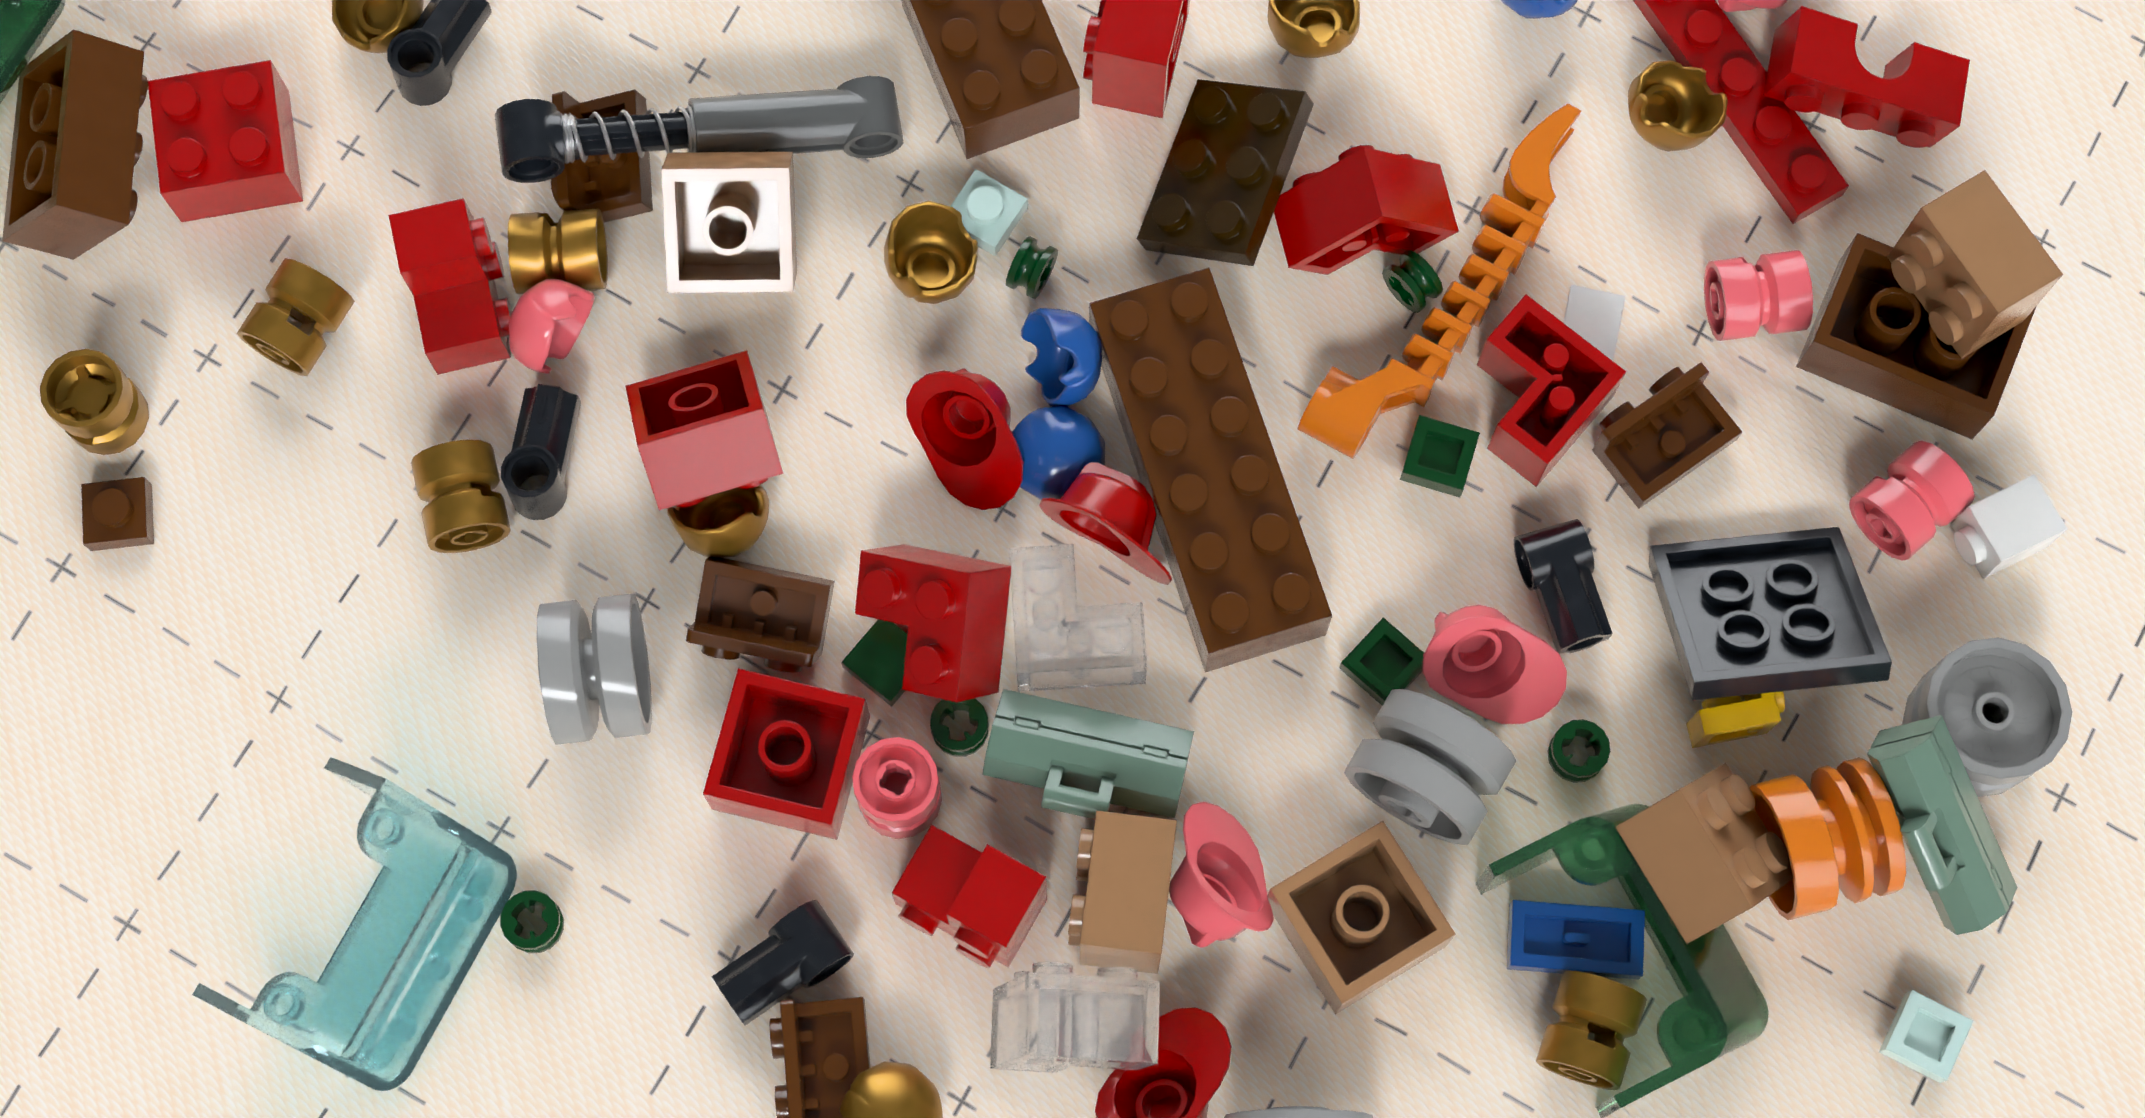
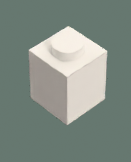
M2035 474L1968 506L1951 524L1955 531L1954 542L1959 554L1966 563L1971 566L1975 565L1983 579L2049 547L2068 529Z

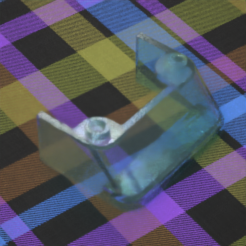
M330 757L324 769L372 797L359 820L357 841L361 851L383 867L320 978L315 982L296 972L281 973L264 985L250 1009L201 983L197 985L192 995L374 1090L388 1091L405 1082L413 1072L499 918L505 903L509 900L515 888L517 870L512 857L507 852L386 778Z

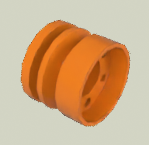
M1858 757L1843 761L1837 766V769L1828 765L1819 767L1812 773L1810 788L1802 778L1794 774L1753 784L1749 787L1755 798V811L1768 832L1775 833L1783 841L1789 854L1793 879L1768 896L1778 913L1787 920L1832 909L1837 905L1839 889L1847 899L1858 903L1871 897L1872 892L1881 897L1896 893L1903 888L1906 877V856L1900 824L1891 797L1880 775L1868 761Z

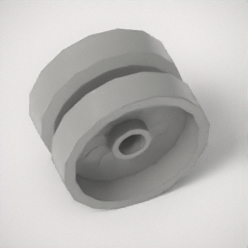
M635 593L599 597L592 613V633L586 613L577 600L540 604L537 614L538 672L545 715L554 743L558 745L592 740L598 727L599 705L603 721L614 738L649 734L652 724L650 670L644 626Z
M1997 637L1974 640L1947 654L1935 667L1922 676L1907 698L1902 725L1942 715L1978 797L2002 794L2051 763L2068 739L2072 708L2067 686L2049 660L2026 644Z
M1406 689L1391 690L1373 722L1382 739H1363L1347 765L1344 774L1350 783L1366 798L1406 824L1435 838L1453 844L1468 845L1488 812L1479 795H1497L1515 765L1516 759L1511 750L1496 735L1453 707Z

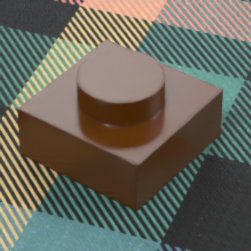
M145 477L81 484L83 545L90 551L154 544L152 484Z

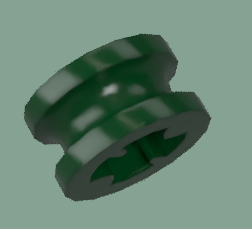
M1028 236L1021 244L1011 263L1006 278V286L1011 289L1023 286L1027 290L1026 295L1036 299L1052 273L1058 256V249L1052 246L1040 249L1037 246V239Z
M1407 250L1400 255V265H1388L1383 269L1382 275L1394 297L1408 310L1418 313L1426 306L1425 298H1437L1442 294L1443 286L1432 266L1418 253Z
M976 698L961 702L942 699L935 705L930 719V728L935 744L944 753L953 757H966L976 753L984 745L988 737L989 723L984 706ZM957 710L969 712L970 724L977 726L972 736L965 731V740L962 741L951 739L949 727L942 725L947 715L954 720V711Z
M1582 719L1572 720L1562 725L1551 739L1547 752L1548 761L1553 771L1564 780L1578 783L1594 778L1608 762L1611 751L1610 742L1604 730L1594 722ZM1575 736L1587 739L1588 742L1585 748L1593 746L1595 750V756H1589L1581 767L1570 763L1569 761L1573 754L1565 757L1562 747L1571 744Z
M528 890L513 895L505 903L500 914V927L504 937L518 950L526 953H542L551 949L559 941L564 930V917L560 907L547 894L536 890ZM535 906L545 907L541 917L548 924L546 930L540 936L534 931H530V939L519 937L524 927L517 920L518 915L525 908L534 913Z

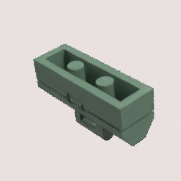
M1003 689L989 737L982 775L1043 788L1041 808L1095 819L1096 811L1108 812L1110 804L1175 818L1194 731Z
M1942 715L1880 730L1867 755L1891 797L1900 824L1901 834L1944 927L1956 935L1983 930L2007 913L2018 887Z

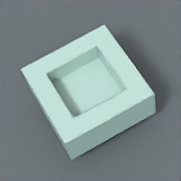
M975 169L950 207L955 208L961 213L963 226L971 238L977 240L978 247L996 256L1028 209V198Z
M1911 990L1905 993L1879 1053L1938 1083H1942L1949 1078L1973 1020Z

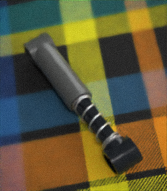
M881 76L855 78L844 82L837 89L690 98L686 109L678 106L673 113H658L654 108H650L643 115H629L627 111L622 110L618 116L601 117L597 112H593L589 118L576 119V116H573L571 113L569 115H560L556 105L541 99L512 101L498 108L495 113L502 174L508 180L519 183H535L555 178L564 171L565 163H573L580 158L585 163L588 156L609 154L610 158L614 160L616 154L637 152L639 157L642 158L645 152L666 150L668 154L676 149H687V152L793 151V154L844 150L847 155L852 157L875 158L893 153L904 143L894 82Z

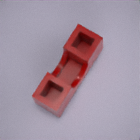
M1801 6L1774 30L1764 96L1783 101L1788 108L1794 111L1804 113L1818 112L1840 119L1844 126L1851 129H1871L1894 136L1899 143L1914 148H1930L1960 127L1970 64L1969 59L1914 42L1885 65L1884 76L1880 78L1867 71L1857 57L1855 49L1857 23Z

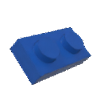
M1512 900L1509 904L1507 969L1563 974L1565 971H1579L1601 977L1639 980L1643 977L1645 910Z

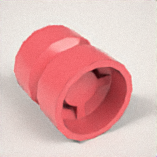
M1799 250L1762 254L1755 266L1752 263H1747L1743 257L1709 261L1705 268V308L1709 326L1716 340L1724 341L1755 337L1760 326H1763L1769 334L1807 330L1810 326L1813 315L1812 282L1806 260Z
M1918 441L1913 443L1889 464L1887 470L1889 479L1886 480L1875 476L1851 497L1849 507L1851 515L1865 536L1887 555L1903 561L1911 558L1934 537L1936 533L1935 525L1939 527L1948 525L1972 504L1975 495L1973 486L1966 473L1954 459L1934 444Z
M901 737L881 739L866 748L856 761L852 780L860 812L867 824L879 834L895 839L914 837L928 829L938 816L942 802L937 767L929 752L915 741Z

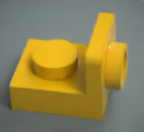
M1784 692L1744 695L1745 701H1741L1740 696L1711 698L1702 701L1703 709L1698 710L1686 723L1692 748L1767 734L1781 721L1780 713H1783L1785 710Z

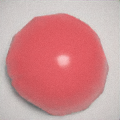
M546 279L528 289L519 298L509 321L510 351L513 356L528 369L549 374L551 368L544 364L547 357L557 359L567 357L590 314L595 300L594 294L575 284L558 279Z

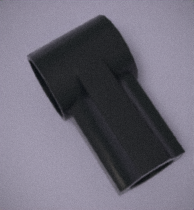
M431 0L412 29L399 33L391 40L387 49V60L403 98L412 104L426 106L441 101L448 94L452 85L451 72L492 13L489 2L486 0ZM419 63L431 64L421 72L409 71L414 65Z
M538 384L533 388H525L512 450L505 457L501 466V479L515 510L523 517L531 520H545L556 515L563 508L567 499V487L564 480L581 401L578 395L569 393L558 386ZM541 474L548 476L547 482L541 488L534 491L520 489L522 483L528 477Z
M1575 519L1514 537V552L1520 574L1526 587L1530 591H1536L1556 651L1559 654L1574 653L1608 640L1613 633L1591 574L1594 572V557L1589 538L1582 523Z
M817 900L809 901L788 913L769 930V937L712 976L719 990L745 1026L800 987L810 988L824 981L853 958L854 953Z

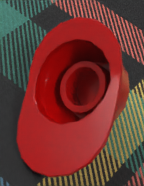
M965 368L955 372L943 370L928 373L916 381L906 398V415L938 479L949 494L964 505L980 510L1000 508L1013 499L1023 480L1024 463L1018 444L1009 427L1011 408L1002 389L989 378L981 374L970 373Z
M1091 462L1084 466L1060 500L1042 498L1039 504L1040 508L1059 525L1101 545L1129 566L1158 583L1168 585L1172 581L1167 569L1148 552L1156 520V511L1153 499L1145 486L1133 477L1098 462Z
M1196 1007L1174 1009L1158 1017L1142 1032L1098 1092L1095 1107L1096 1118H1207L1208 1102L1220 1087L1230 1067L1232 1046L1226 1027L1212 1013Z

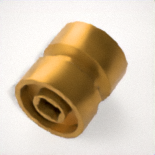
M600 209L564 211L557 223H554L548 213L535 212L510 215L508 222V254L511 278L516 294H524L528 289L546 279L567 281L585 290L606 289L608 255L605 226Z
M285 258L265 289L270 300L268 302H256L238 330L237 335L249 347L275 364L298 375L308 376L327 346L322 337L323 333L336 332L355 301L347 291L319 271L296 260ZM288 317L301 323L299 329L286 321Z
M90 349L69 351L55 359L44 373L40 385L43 407L48 415L78 445L88 452L101 455L120 453L134 445L145 432L149 419L146 399L140 389L130 378H127L115 361L104 353Z
M469 439L450 441L422 450L413 457L411 466L417 495L420 500L429 502L423 508L421 515L427 544L431 550L439 553L468 552L498 543L509 535L511 529L504 497L501 493L492 491L499 484L500 477L494 449L490 443Z
M1565 971L1562 974L1552 1007L1560 1018L1557 1023L1546 1026L1536 1058L1537 1064L1548 1071L1579 1083L1607 1090L1620 1089L1631 1054L1623 1042L1625 1038L1633 1037L1637 1034L1647 1001L1646 997L1633 988L1601 976L1579 971ZM1589 1032L1595 1034L1593 1041L1587 1039Z

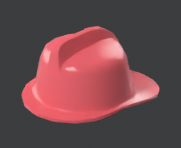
M1483 605L1465 606L1450 614L1439 612L1435 617L1436 631L1423 654L1422 672L1429 687L1440 695L1455 701L1483 718L1501 724H1524L1543 717L1558 704L1566 689L1567 670L1560 654L1546 641L1512 623L1497 609Z
M1207 802L1191 805L1185 813L1183 821L1186 856L1170 881L1169 893L1173 904L1184 919L1192 944L1203 948L1216 940L1223 941L1234 938L1246 929L1258 932L1268 930L1274 918L1267 897L1263 865L1258 849L1250 835L1234 816L1221 807Z

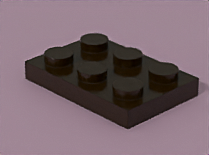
M1198 79L1137 236V240L1147 251L1254 266L1314 105L1306 91Z

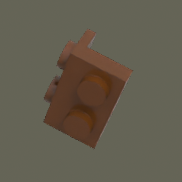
M635 89L579 103L565 91L552 94V103L556 105L560 115H569L571 113L573 116H576V119L589 118L593 112H597L601 117L618 116L622 110L627 111L629 115H643L647 112L646 98ZM649 151L645 152L642 158L639 157L637 152L616 154L614 160L610 158L609 154L588 156L585 163L581 158L573 163H565L564 171L551 179V190L556 203L564 211L600 209L604 223L653 211Z
M1702 362L1686 373L1680 367L1672 369L1650 387L1649 392L1653 396L1636 408L1629 401L1623 403L1609 413L1599 424L1603 431L1592 451L1638 509L1731 445L1742 434L1741 429L1703 384L1709 371Z
M708 557L704 564L695 622L687 629L686 642L702 645L701 652L710 657L734 660L738 659L741 653L765 658L764 665L773 670L791 673L801 672L803 666L812 667L822 655L835 581L726 558Z
M854 997L797 1004L794 999L780 1000L781 1018H771L769 1022L773 1059L784 1058L786 1085L775 1086L777 1118H843L840 1113V1106L846 1093L850 1090L851 1084L859 1073L871 1068L864 998Z

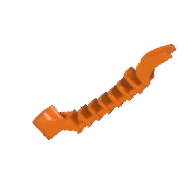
M1566 104L1550 114L1531 130L1515 149L1503 180L1502 191L1504 198L1495 193L1489 196L1480 213V219L1486 225L1482 226L1473 242L1472 251L1474 254L1468 256L1459 273L1461 283L1475 290L1456 281L1451 282L1442 298L1441 306L1444 310L1456 315V318L1434 307L1430 310L1422 325V333L1437 341L1438 344L1418 334H1413L1402 353L1404 361L1408 362L1407 366L1392 358L1386 368L1362 380H1358L1332 366L1312 396L1297 430L1354 459L1380 414L1412 403L1425 407L1437 378L1440 380L1444 379L1454 353L1458 352L1461 354L1468 341L1472 327L1474 325L1480 326L1491 300H1498L1509 274H1516L1527 248L1533 249L1544 223L1549 216V209L1556 198L1550 181L1549 165L1573 134L1574 129L1571 126L1579 117L1581 110Z

